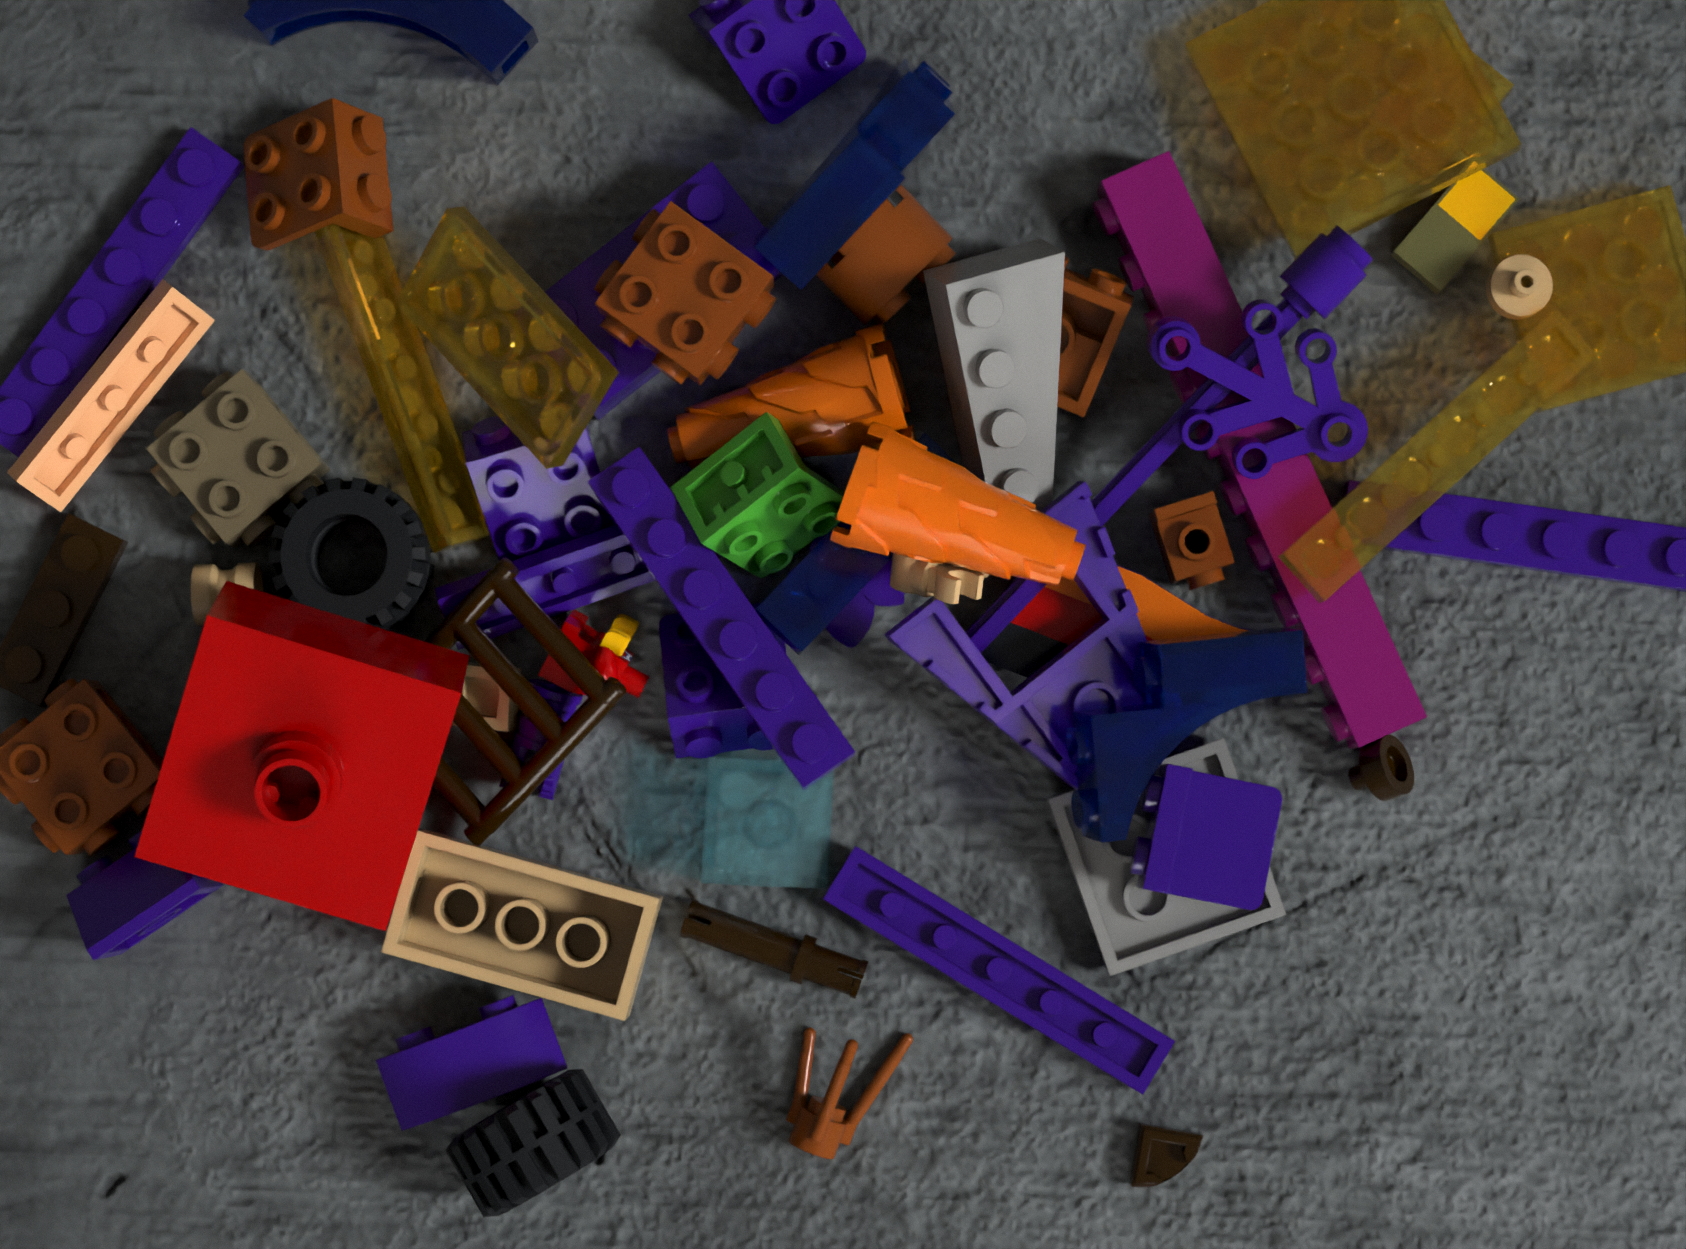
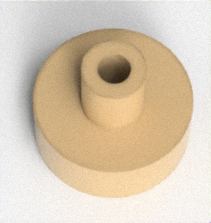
M1522 254L1510 256L1500 262L1491 271L1486 283V295L1492 308L1501 316L1513 320L1526 319L1539 312L1550 300L1553 290V281L1548 268L1537 258Z

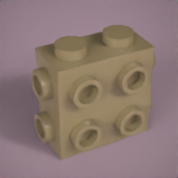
M241 369L235 375L231 371H226L212 380L201 393L205 400L187 415L181 410L163 421L154 431L157 440L146 448L158 462L150 470L160 484L173 497L183 492L197 509L190 518L202 534L212 544L222 539L225 544L238 548L244 542L248 547H252L267 537L274 530L275 524H277L273 518L286 508L290 502L298 504L304 498L301 492L312 485L317 488L325 486V483L320 478L331 470L256 379Z

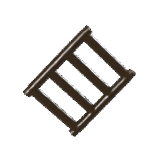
M502 558L493 569L489 570L424 641L447 649H451L459 641L548 740L524 764L461 693L453 722L506 780L507 784L484 806L441 757L432 785L468 824V827L464 830L466 837L473 844L479 846L515 812L626 694L625 686L614 677H609L606 680L516 581L515 577L519 574V570L508 558ZM498 598L588 697L566 722L477 625L476 621Z

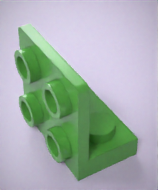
M768 412L761 415L670 487L701 544L759 578H764L771 573L782 570L791 562L793 555L815 538L826 535L834 527L836 528L840 521L836 520L845 493L805 466L780 421Z

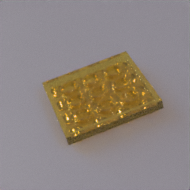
M1270 0L1185 43V50L1294 260L1320 233L1327 236L1336 225L1348 235H1351L1519 152L1521 148L1520 140L1444 0Z

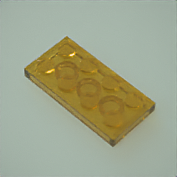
M464 206L446 209L396 304L546 469L563 466L619 371Z

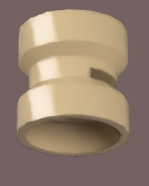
M238 563L233 569L221 570L215 564H195L191 575V606L195 624L197 626H204L206 616L226 581L264 592L263 577L259 563Z

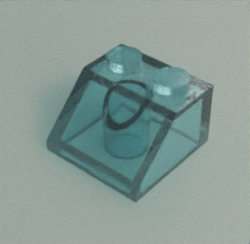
M708 757L701 883L827 888L834 770L803 791L783 761Z

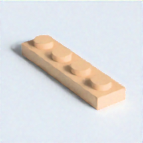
M162 279L7 473L20 485L59 512H62L215 320Z

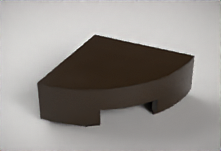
M1139 1123L1129 1181L1130 1186H1156L1176 1176L1195 1158L1203 1135L1196 1132Z

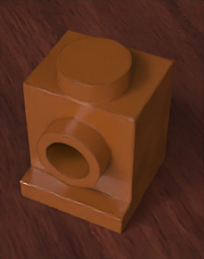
M1214 491L1154 509L1149 514L1170 583L1174 584L1186 580L1189 591L1225 580L1222 568L1235 563L1216 505L1217 500ZM1198 531L1205 536L1207 547L1203 553L1194 554L1186 548L1185 537L1189 532Z

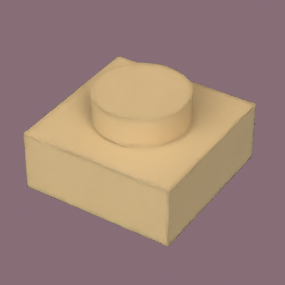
M468 663L462 689L463 696L494 730L505 732L517 730L518 707L480 664Z

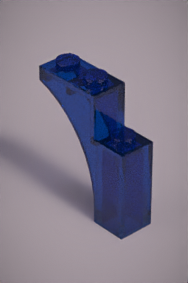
M248 0L250 9L243 15L252 28L271 46L295 34L331 24L360 22L400 27L425 35L454 50L481 70L497 86L538 43L534 28L503 0Z
M905 58L888 76L872 102L833 151L755 237L754 248L802 290L905 179L904 168L955 115L949 99L953 93L949 88L951 85L926 61L923 60L916 68Z
M1279 627L1139 642L1140 657L1135 658L1133 676L1138 693L1143 695L1144 704L1072 712L1073 727H1070L1067 731L1066 745L1072 765H1077L1078 790H1075L1072 794L1071 807L1076 826L1082 828V836L1101 843L1126 840L1131 818L1150 778L1177 745L1200 726L1240 705L1264 698L1307 693L1303 630Z

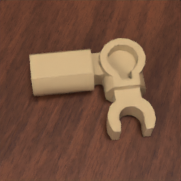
M893 553L889 585L893 589L904 593L918 594L925 598L934 596L939 601L954 605L959 603V595L975 600L981 599L983 580L989 574L953 564L924 562Z

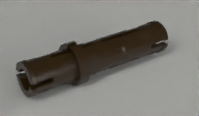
M696 899L691 901L687 911L689 915L688 918L685 917L680 937H687L791 974L790 981L802 984L803 979L856 999L869 961L859 960L817 945L816 937L805 934L804 939H800L699 903Z

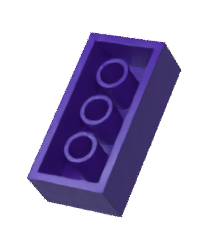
M712 161L516 314L527 332L597 420H600L661 372L651 364L656 353L637 339L629 348L600 326L605 316L598 311L595 305L600 294L594 290L597 282L609 265L616 259L624 264L638 244L632 240L633 234L652 209L662 213L669 202L672 201L772 274L774 282L790 270L788 256Z

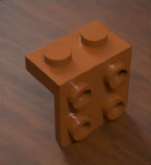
M330 98L250 134L244 142L243 152L252 245L255 248L269 251L331 224L374 239L393 232L392 194L389 187L385 147L386 134L383 118L335 98Z

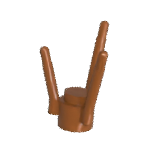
M812 1027L806 1028L800 1051L793 1102L786 1117V1121L794 1125L788 1142L807 1153L826 1159H834L840 1143L850 1145L857 1125L912 1044L913 1036L910 1033L902 1035L847 1117L843 1119L846 1108L837 1104L851 1069L852 1061L858 1049V1043L854 1039L846 1042L824 1098L812 1096L807 1105L816 1031Z

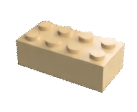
M426 829L418 830L381 952L625 1021L631 1013L663 896L483 845H475L469 841Z

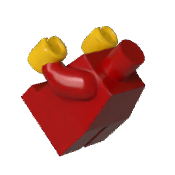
M574 609L561 628L563 633L606 680L609 677L616 678L625 686L627 693L639 698L650 676L628 666L634 653L626 648L639 626V621L625 614H618L607 633H599L586 624L588 616ZM548 654L538 676L571 693L585 695Z

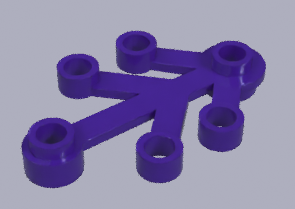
M1264 299L1254 300L1245 306L1241 315L1242 326L1253 339L1262 376L1200 344L1198 332L1183 318L1176 316L1162 318L1149 330L1147 349L1151 357L1162 368L1179 371L1189 367L1248 398L1247 400L1208 412L1202 409H1193L1185 413L1179 421L1178 432L1189 448L1197 451L1207 450L1216 443L1220 435L1279 417H1283L1302 427L1265 441L1253 437L1245 438L1235 445L1232 451V462L1236 469L1246 478L1258 479L1265 476L1270 471L1272 464L1310 452L1315 453L1319 458L1328 462H1342L1355 456L1364 446L1368 434L1366 418L1354 404L1341 400L1332 365L1337 354L1335 341L1325 331L1311 328L1302 332L1295 342V353L1309 370L1316 404L1314 405L1293 392L1278 335L1283 325V317L1280 310L1270 301ZM1260 310H1270L1272 313L1271 324L1264 330L1253 329L1252 318L1254 314ZM1172 337H1185L1187 346L1181 355L1169 356L1166 354V344ZM1314 339H1323L1326 343L1323 355L1317 359L1307 358L1306 347L1309 342ZM1198 420L1207 421L1209 423V431L1205 437L1196 440L1191 439L1188 435L1191 424ZM1338 422L1346 423L1347 433L1345 437L1337 442L1328 441L1327 433L1329 428ZM1254 448L1262 450V460L1257 466L1248 468L1242 465V458L1248 450Z

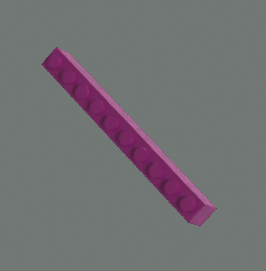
M1170 151L1101 180L1097 189L1099 200L1093 202L1094 212L1106 236L1115 233L1125 255L1118 258V263L1128 287L1132 292L1141 289L1150 311L1143 314L1148 332L1162 318L1169 316L1180 317L1188 321L1198 332L1200 344L1227 358L1249 334L1241 323L1242 309ZM1175 336L1167 342L1166 346L1170 355L1179 356L1185 351L1187 346L1185 337ZM1258 363L1251 371L1262 376ZM1189 367L1179 371L1169 370L1171 382L1182 403L1208 378ZM1232 390L1215 409L1244 401L1248 398ZM1279 417L1220 435L1216 443L1211 448L1203 450L1208 460L1215 457L1218 458L1227 478L1219 483L1223 497L1234 516L1243 513L1252 533V536L1245 539L1248 552L1258 571L1263 572L1268 569L1278 590V592L1271 595L1273 607L1284 628L1287 629L1294 626L1303 649L1296 652L1297 659L1308 682L1311 685L1319 682L1329 703L1328 706L1322 708V713L1334 739L1337 742L1345 739L1349 749L1360 748L1427 718L1308 454L1274 463L1270 471L1258 479L1244 477L1232 462V451L1235 445L1242 439L1253 437L1265 441L1296 430L1293 422ZM1205 420L1195 429L1197 439L1205 437L1209 431V423ZM1257 448L1248 450L1242 458V465L1248 468L1257 466L1262 460V450Z

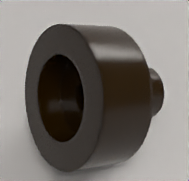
M1390 734L1360 747L1359 764L1350 767L1348 771L1350 783L1356 790L1368 788L1381 801H1387L1408 794L1414 786V770L1409 754L1403 744Z

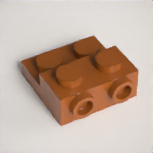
M1065 256L1057 407L1085 417L1128 315L1134 296L1123 292L1126 282L1114 274L1100 269H1092L1089 277L1067 269L1066 266L1069 259Z

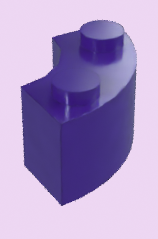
M514 995L478 1008L482 1020L434 1037L432 1028L429 1026L395 1039L399 1051L377 1059L376 1063L401 1131L469 1108L567 1069L568 1067L542 998L518 1006Z

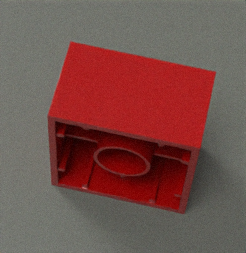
M226 581L206 616L134 857L386 931L461 697L470 655Z

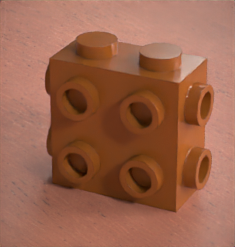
M670 201L662 213L652 209L642 220L632 237V240L638 245L625 263L622 264L616 259L602 274L594 288L600 294L595 305L598 311L605 316L600 326L611 336L629 348L637 339L656 353L651 364L667 377L680 385L689 377L701 386L709 374L715 379H719L732 363L739 351V348L732 343L744 326L748 324L755 329L769 313L777 299L769 293L775 286L774 277Z
M71 678L58 686L45 698L44 702L49 708L32 722H29L27 718H22L0 734V792L14 805L22 801L36 818V821L31 824L32 830L50 851L56 853L61 849L65 855L81 854L85 850L89 856H92L119 835L120 832L115 828V825L130 812L134 811L138 817L148 812L163 760L99 681L83 679L78 683L74 678Z

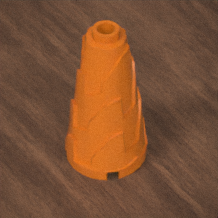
M884 324L855 331L856 336L821 347L792 364L760 375L743 387L686 407V413L676 415L677 426L667 429L675 461L677 464L687 461L693 470L765 412H768L780 421L801 458L860 452L862 445L867 446V444L879 448L881 441L867 436L873 421L890 426L894 431L916 441L914 424L907 426L904 414L911 411L891 341H885L887 334Z
M874 421L871 423L867 436L881 441V445L879 448L867 444V446L862 445L836 520L851 525V529L848 530L839 526L834 527L830 541L847 548L853 547L886 556L891 552L924 562L953 564L1007 580L1013 576L1053 586H1058L1061 576L1074 580L1086 544L1075 541L1077 529L1036 510V504L982 481L965 467L927 451V446L894 431L892 427Z

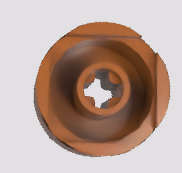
M902 184L889 196L897 205L896 207L886 198L828 256L836 264L834 268L823 260L812 271L864 325L871 319L877 325L886 323L911 298L904 287L914 277L924 284L923 270L945 265L956 254L948 245L953 237Z

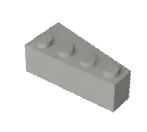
M1041 238L923 270L963 467L982 481L1036 504L1035 509L1038 511L1053 501L1065 251Z

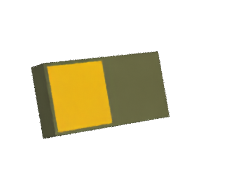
M1473 159L1390 255L1434 293L1438 294L1520 198Z

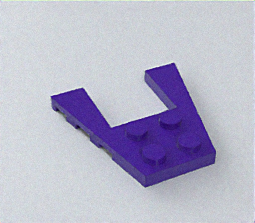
M1078 481L1040 512L1078 530L1075 541L1086 544L1074 580L1102 619L1011 692L1008 691L945 604L934 596L884 635L891 643L1077 792L1087 795L1182 717L1153 645L1147 642L1136 614L1139 610L1131 590L1126 589L1113 557L1116 553L1106 528L1100 525L1090 500V496H1092L1090 488L1085 481Z

